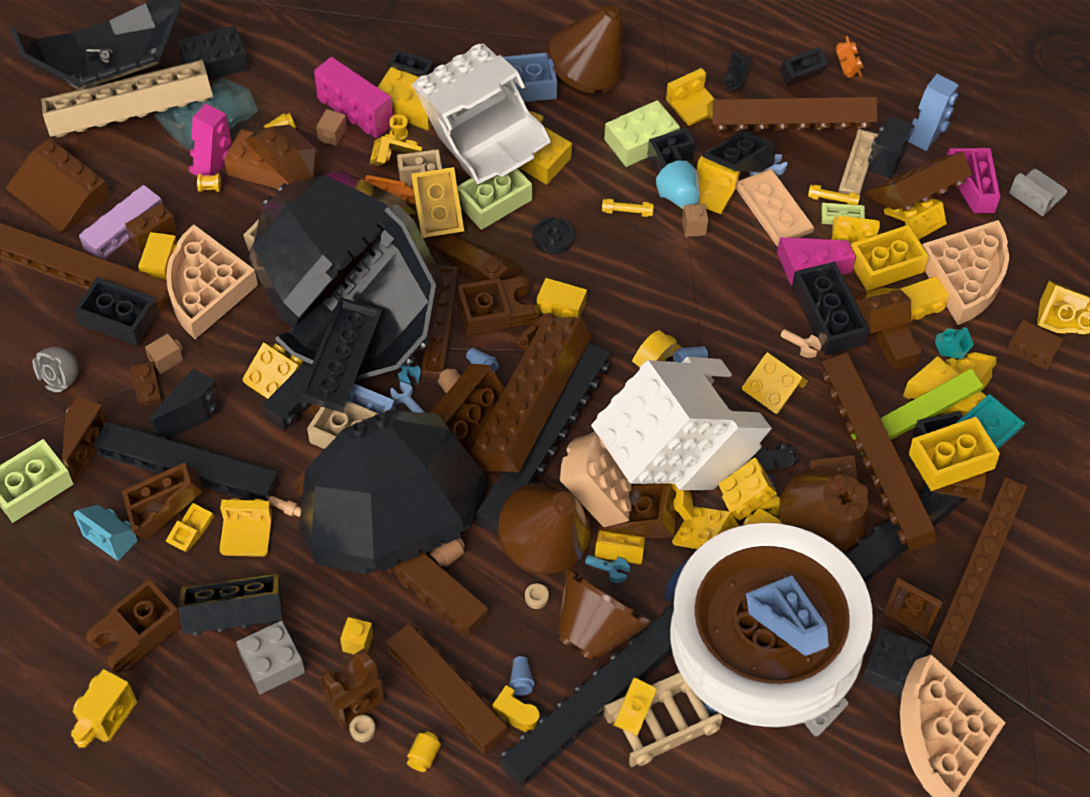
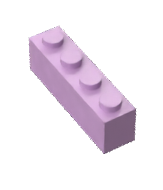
M144 185L135 190L129 197L118 203L115 208L100 217L97 222L86 228L79 235L83 248L92 256L106 258L129 240L125 223L162 203L161 198Z

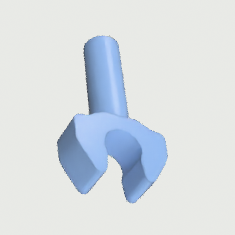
M775 154L774 165L768 168L772 169L777 175L783 174L788 164L787 162L776 164L781 162L782 155ZM749 172L750 176H753V175H755V174L760 173V172Z
M400 382V389L404 392L403 394H398L391 388V399L395 400V405L405 403L412 412L425 413L411 398L413 389L409 384Z

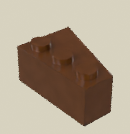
M184 462L123 490L122 494L133 533L147 540L203 492L198 472Z

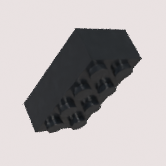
M835 261L796 271L791 288L815 337L821 343L824 355L865 345L870 329Z
M279 573L181 587L178 609L183 634L199 635L204 631L211 630L221 632L232 627L248 628L253 626V624H274L283 620V597Z

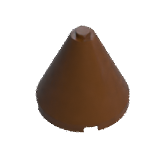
M607 5L560 29L551 37L546 49L547 59L551 58L554 63L552 69L563 81L578 90L588 93H594L595 90H603V93L617 85L623 73V15L617 6Z
M551 482L526 484L515 490L500 510L498 537L501 546L507 556L517 566L528 572L546 573L547 575L565 572L581 560L589 547L592 526L588 511L567 488Z

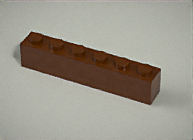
M409 623L386 641L388 652L483 755H486L507 737V722L500 714L495 715L491 711L488 701L483 696L479 698L475 694L472 684L467 679L462 680L459 677L456 667L451 662L446 663L442 659L439 649L435 645L430 646L426 642V637L419 628L414 629Z

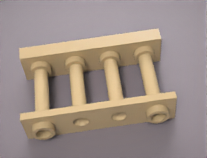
M681 673L651 685L657 688L645 720L657 742L643 747L637 735L635 736L623 730L634 752L630 753L629 758L631 767L637 764L643 766L649 763L652 757L703 734L711 735L719 730L723 718L721 713L710 717L703 702L687 685ZM681 691L687 694L701 719V722L690 727L686 724L673 700V696ZM624 698L605 706L604 716L608 724L615 721ZM659 701L665 704L679 732L668 737L665 736L650 708L652 704Z

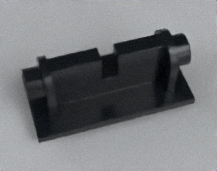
M739 51L731 54L730 66H728L724 76L725 84L728 85L727 92L743 86L751 56L744 58Z
M790 444L776 446L777 450L768 451V448H761L751 458H757L765 471L774 470V461L776 460L778 469L793 467L799 463L798 455L793 453L794 450L798 449V446L791 447Z

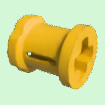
M403 115L392 116L389 122L392 128L390 135L398 137V141H403L408 137V130L406 129L407 118Z
M198 173V192H203V190H216V192H220L221 175H203Z

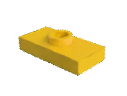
M633 678L613 725L635 736L638 735L657 688Z

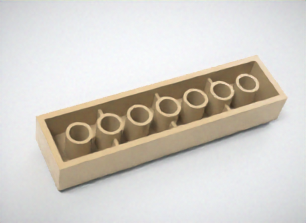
M203 60L41 100L43 117L50 137H61L68 132H82L92 126L102 127L112 121L122 122L129 117H142L153 111L163 112L173 106L183 107L193 101L203 102L213 97Z

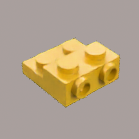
M755 457L718 484L729 512L739 521L777 494L760 461Z

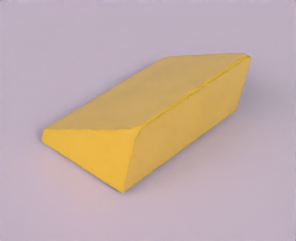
M600 530L596 542L595 557L617 560L620 557L629 563L641 564L645 538Z

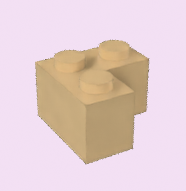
M439 150L397 155L399 178L401 182H406L407 186H412L410 174L442 169Z

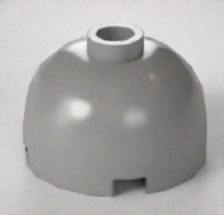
M48 347L38 352L37 356L33 358L34 372L39 381L43 379L49 384L45 386L48 390L62 392L75 382L78 375V363L76 357L67 349Z

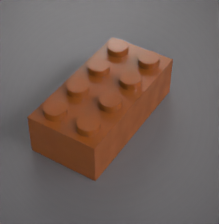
M241 129L224 158L227 175L279 189L284 183L288 185L289 183L245 143L244 139L255 132ZM317 149L315 156L314 177L320 167L319 154Z

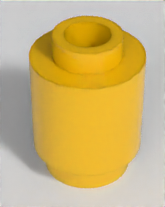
M430 732L419 733L407 756L409 758L407 764L420 772H425L427 768L431 767L441 746L440 742L437 741L438 737Z

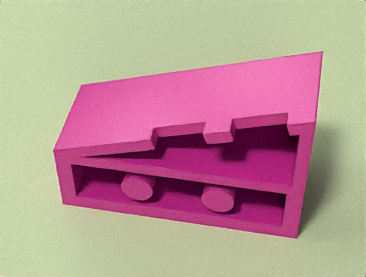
M205 104L193 116L191 139L195 143L194 149L190 152V156L194 157L189 172L197 176L198 173L216 175L225 166L224 158L232 145L226 113Z
M949 149L947 155L963 151L972 172L971 176L965 178L966 182L957 187L973 213H995L1000 193L991 149Z
M780 237L777 250L791 286L796 271L834 261L842 275L852 273L856 258L849 242L842 240Z

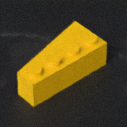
M937 356L908 381L903 396L908 399H916L960 374ZM980 391L941 412V415L960 411L962 416H964L987 396Z

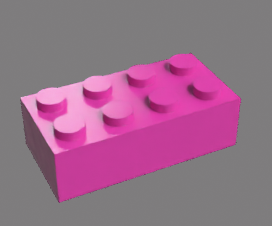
M330 57L314 70L317 97L322 103L332 107L335 112L344 114L352 124L358 125L365 133L371 134L375 138H378L390 128L389 122L393 113L391 97L333 57Z

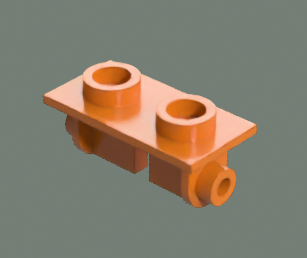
M846 36L847 42L839 43L836 47L843 73L847 77H852L858 72L860 77H862L860 69L863 68L860 57H855V54L858 53L855 43H850L848 36Z

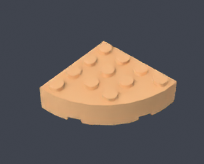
M999 220L922 244L929 256L925 272L929 279L937 276L949 294L946 306L958 325L973 319L991 304L1005 277L1009 262L1008 241Z
M194 224L182 235L177 243V248L171 254L168 261L166 277L171 303L182 327L194 339L199 337L258 286L256 273L252 267Z
M596 432L575 438L566 449L568 456L563 457L560 481L603 527L629 521V511H631L629 491H631V483Z
M932 655L915 661L904 685L900 707L901 734L906 754L918 779L932 797H958L1005 722Z

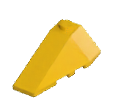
M1049 281L1040 300L1037 325L1056 333H1090V296Z

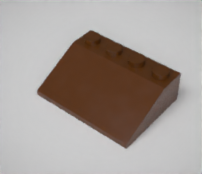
M50 138L31 152L6 186V190L61 234L65 233L110 198L106 182Z
M962 151L927 161L864 193L865 196L893 210L902 208L903 211L915 207L914 203L917 201L922 203L932 199L931 195L934 193L939 195L948 191V186L952 184L955 187L965 183V178L971 176L972 172Z

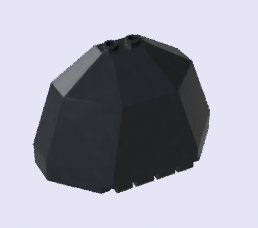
M149 0L145 4L109 21L75 32L42 38H33L18 33L15 27L10 29L22 61L78 90H82L159 64L180 12L181 1ZM106 45L113 52V58L109 62H104L98 56H87L86 46Z
M343 170L289 183L288 185L284 183L277 190V194L274 197L269 196L262 203L263 208L259 216L249 260L275 311L293 328L298 324L302 314L332 279L337 276V269H343L352 261L351 257L355 258L367 247V244H371L382 234L390 218L384 211L387 207L398 205L412 219L416 212L400 197Z
M393 205L384 210L390 218L381 237L371 247V250L376 255L370 251L364 255L357 264L362 271L354 267L344 279L348 287L344 283H340L332 293L333 297H327L291 330L275 338L291 355L310 364L313 363L340 297L382 309L381 318L356 380L393 371L404 365L408 367L417 358L415 353L419 349L423 351L430 344L429 338L432 334L444 279L414 220L401 207Z
M394 410L378 413L373 417L344 428L305 469L299 531L304 546L315 565L369 574L379 568L381 572H385L398 566L397 560H400L403 564L420 556L419 550H422L423 554L441 547L442 540L447 544L461 538L460 532L470 529L487 491L484 473L437 413Z

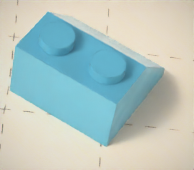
M100 505L76 510L73 513L83 536L117 561L138 541L135 533L132 531L131 524L128 521L122 522L119 520L115 512L109 508L105 510Z

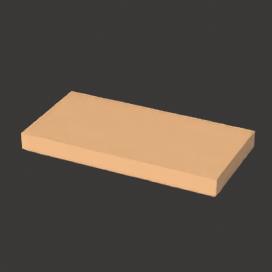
M772 169L738 181L736 190L776 246L779 245L780 237L799 238L813 232L814 226Z

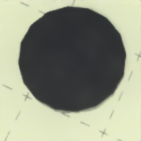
M547 217L540 220L534 227L533 242L536 248L543 253L550 255L564 253L572 247L575 241L573 226L563 218L554 219V217Z

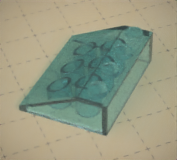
M222 78L210 85L213 97H210L208 100L189 102L188 105L183 107H169L168 110L159 112L155 117L181 146L189 150L194 149L195 141L191 139L193 116L205 104H208L226 113L229 129H232L236 123L248 120L253 116L252 114L258 112L250 90Z

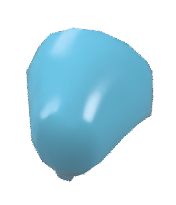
M675 161L660 171L656 178V185L661 198H667L683 208L684 205L698 204L700 196L699 174L692 164L687 161Z

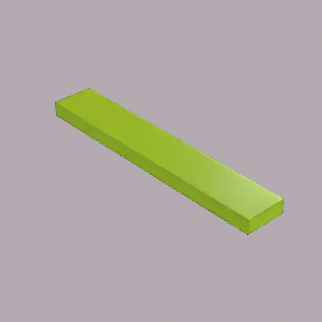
M971 368L880 419L890 440L914 428L917 420L934 417L982 391L984 387Z

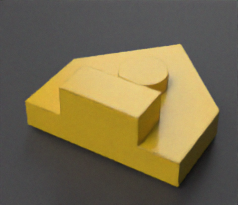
M974 352L967 354V357L963 359H947L946 364L959 374L972 368L985 388L992 378V369L996 365V357Z

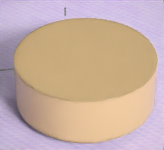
M539 583L530 585L525 591L527 605L534 609L546 606L549 601L548 589Z
M367 715L355 717L350 723L351 736L359 742L370 740L375 734L373 719Z

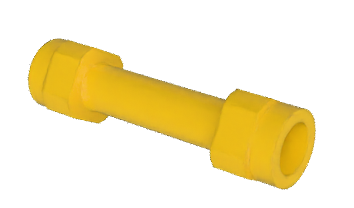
M810 185L808 197L818 200V197L845 202L848 205H858L860 195L854 192H850L848 195L820 189V185Z
M603 199L602 212L611 214L613 211L642 213L643 217H648L653 214V204L649 202H643V205L614 202V199Z

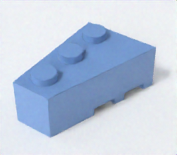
M938 74L935 75L926 87L918 107L921 109L918 119L914 118L912 122L915 127L911 132L910 143L927 151L940 133L946 132L950 125L948 119L954 112L952 106L959 96L956 93L959 84Z
M793 576L746 594L749 615L803 655L807 656L829 647L827 625Z

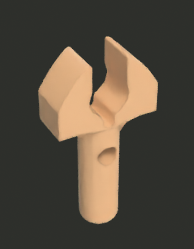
M786 329L781 332L782 338L800 346V355L805 358H813L817 355V351L809 348L810 346L819 351L821 349L819 339L813 335L803 339Z

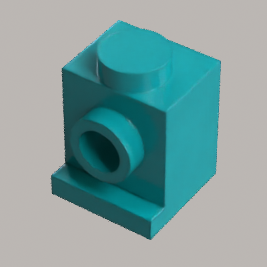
M965 327L962 330L946 328L943 333L937 334L935 338L940 356L963 359L974 345L968 328Z

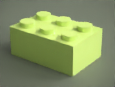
M657 100L606 123L604 140L627 167L648 157L649 139L680 130V127Z
M517 168L503 177L496 175L478 185L471 178L457 186L460 208L481 230L532 200V183Z
M44 439L0 465V507L12 523L74 485L68 470Z

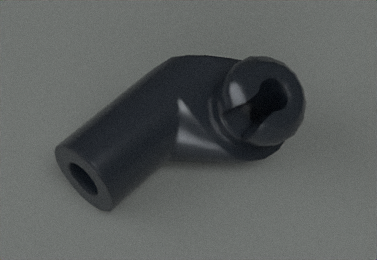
M106 45L86 46L87 56H98L104 62H109L113 58V52Z

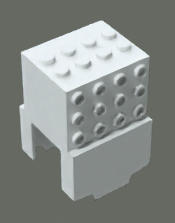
M484 43L473 46L470 51L463 55L455 56L448 64L438 66L434 72L419 77L412 84L438 137L454 154L463 169L477 185L496 175L503 177L532 160L535 152L551 142L544 126L529 113L514 82L522 89L525 87L518 71L501 55L496 56Z
M686 357L682 363L646 361L640 366L637 374L626 382L623 390L612 398L609 406L598 414L597 419L591 425L630 483H675L679 490H714L720 482L744 466L762 447L760 444L762 439L772 429L760 412L729 410L711 384L714 382L712 376L730 377L732 375L721 359Z

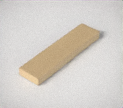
M858 129L838 193L849 195L850 192H854L860 195L870 163L868 158L871 151L874 150L871 146L874 138L878 137V134Z

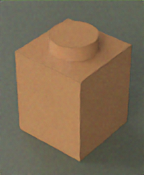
M327 109L316 126L318 140L337 146L347 129L346 116Z
M705 204L684 205L682 224L685 237L706 235L708 216Z
M169 334L164 335L145 347L149 361L153 362L154 367L160 374L183 361L181 354L183 348L177 339L173 340Z

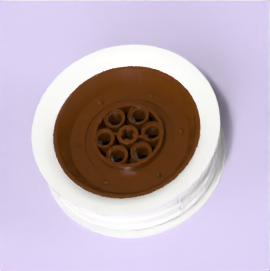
M775 523L749 524L736 527L713 537L703 544L683 568L675 590L674 612L670 629L672 653L687 685L702 701L721 714L743 723L764 727L800 724L826 713L852 687L861 667L863 654L867 648L872 630L873 616L870 596L861 575L852 562L825 539L797 527ZM793 576L827 625L829 647L807 656L803 655L749 615L747 593ZM746 625L749 626L750 629H743L740 626ZM762 642L768 646L762 647L758 643Z

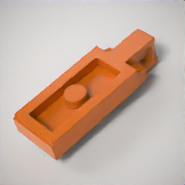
M366 175L364 181L400 197L405 203L415 204L413 189L407 186L406 182Z

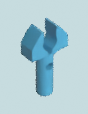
M404 365L401 367L402 372L398 373L400 382L411 386L408 374L415 377L416 382L419 384L421 380L419 366L406 367Z
M588 555L585 559L586 564L607 571L610 575L609 581L614 583L627 580V575L618 573L616 570L622 569L630 573L629 564L620 557L611 563Z

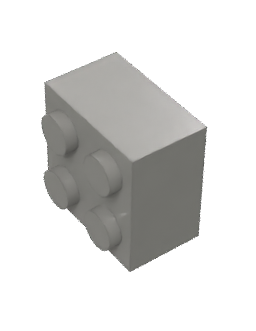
M282 621L236 642L242 660L259 694L305 673L303 662Z

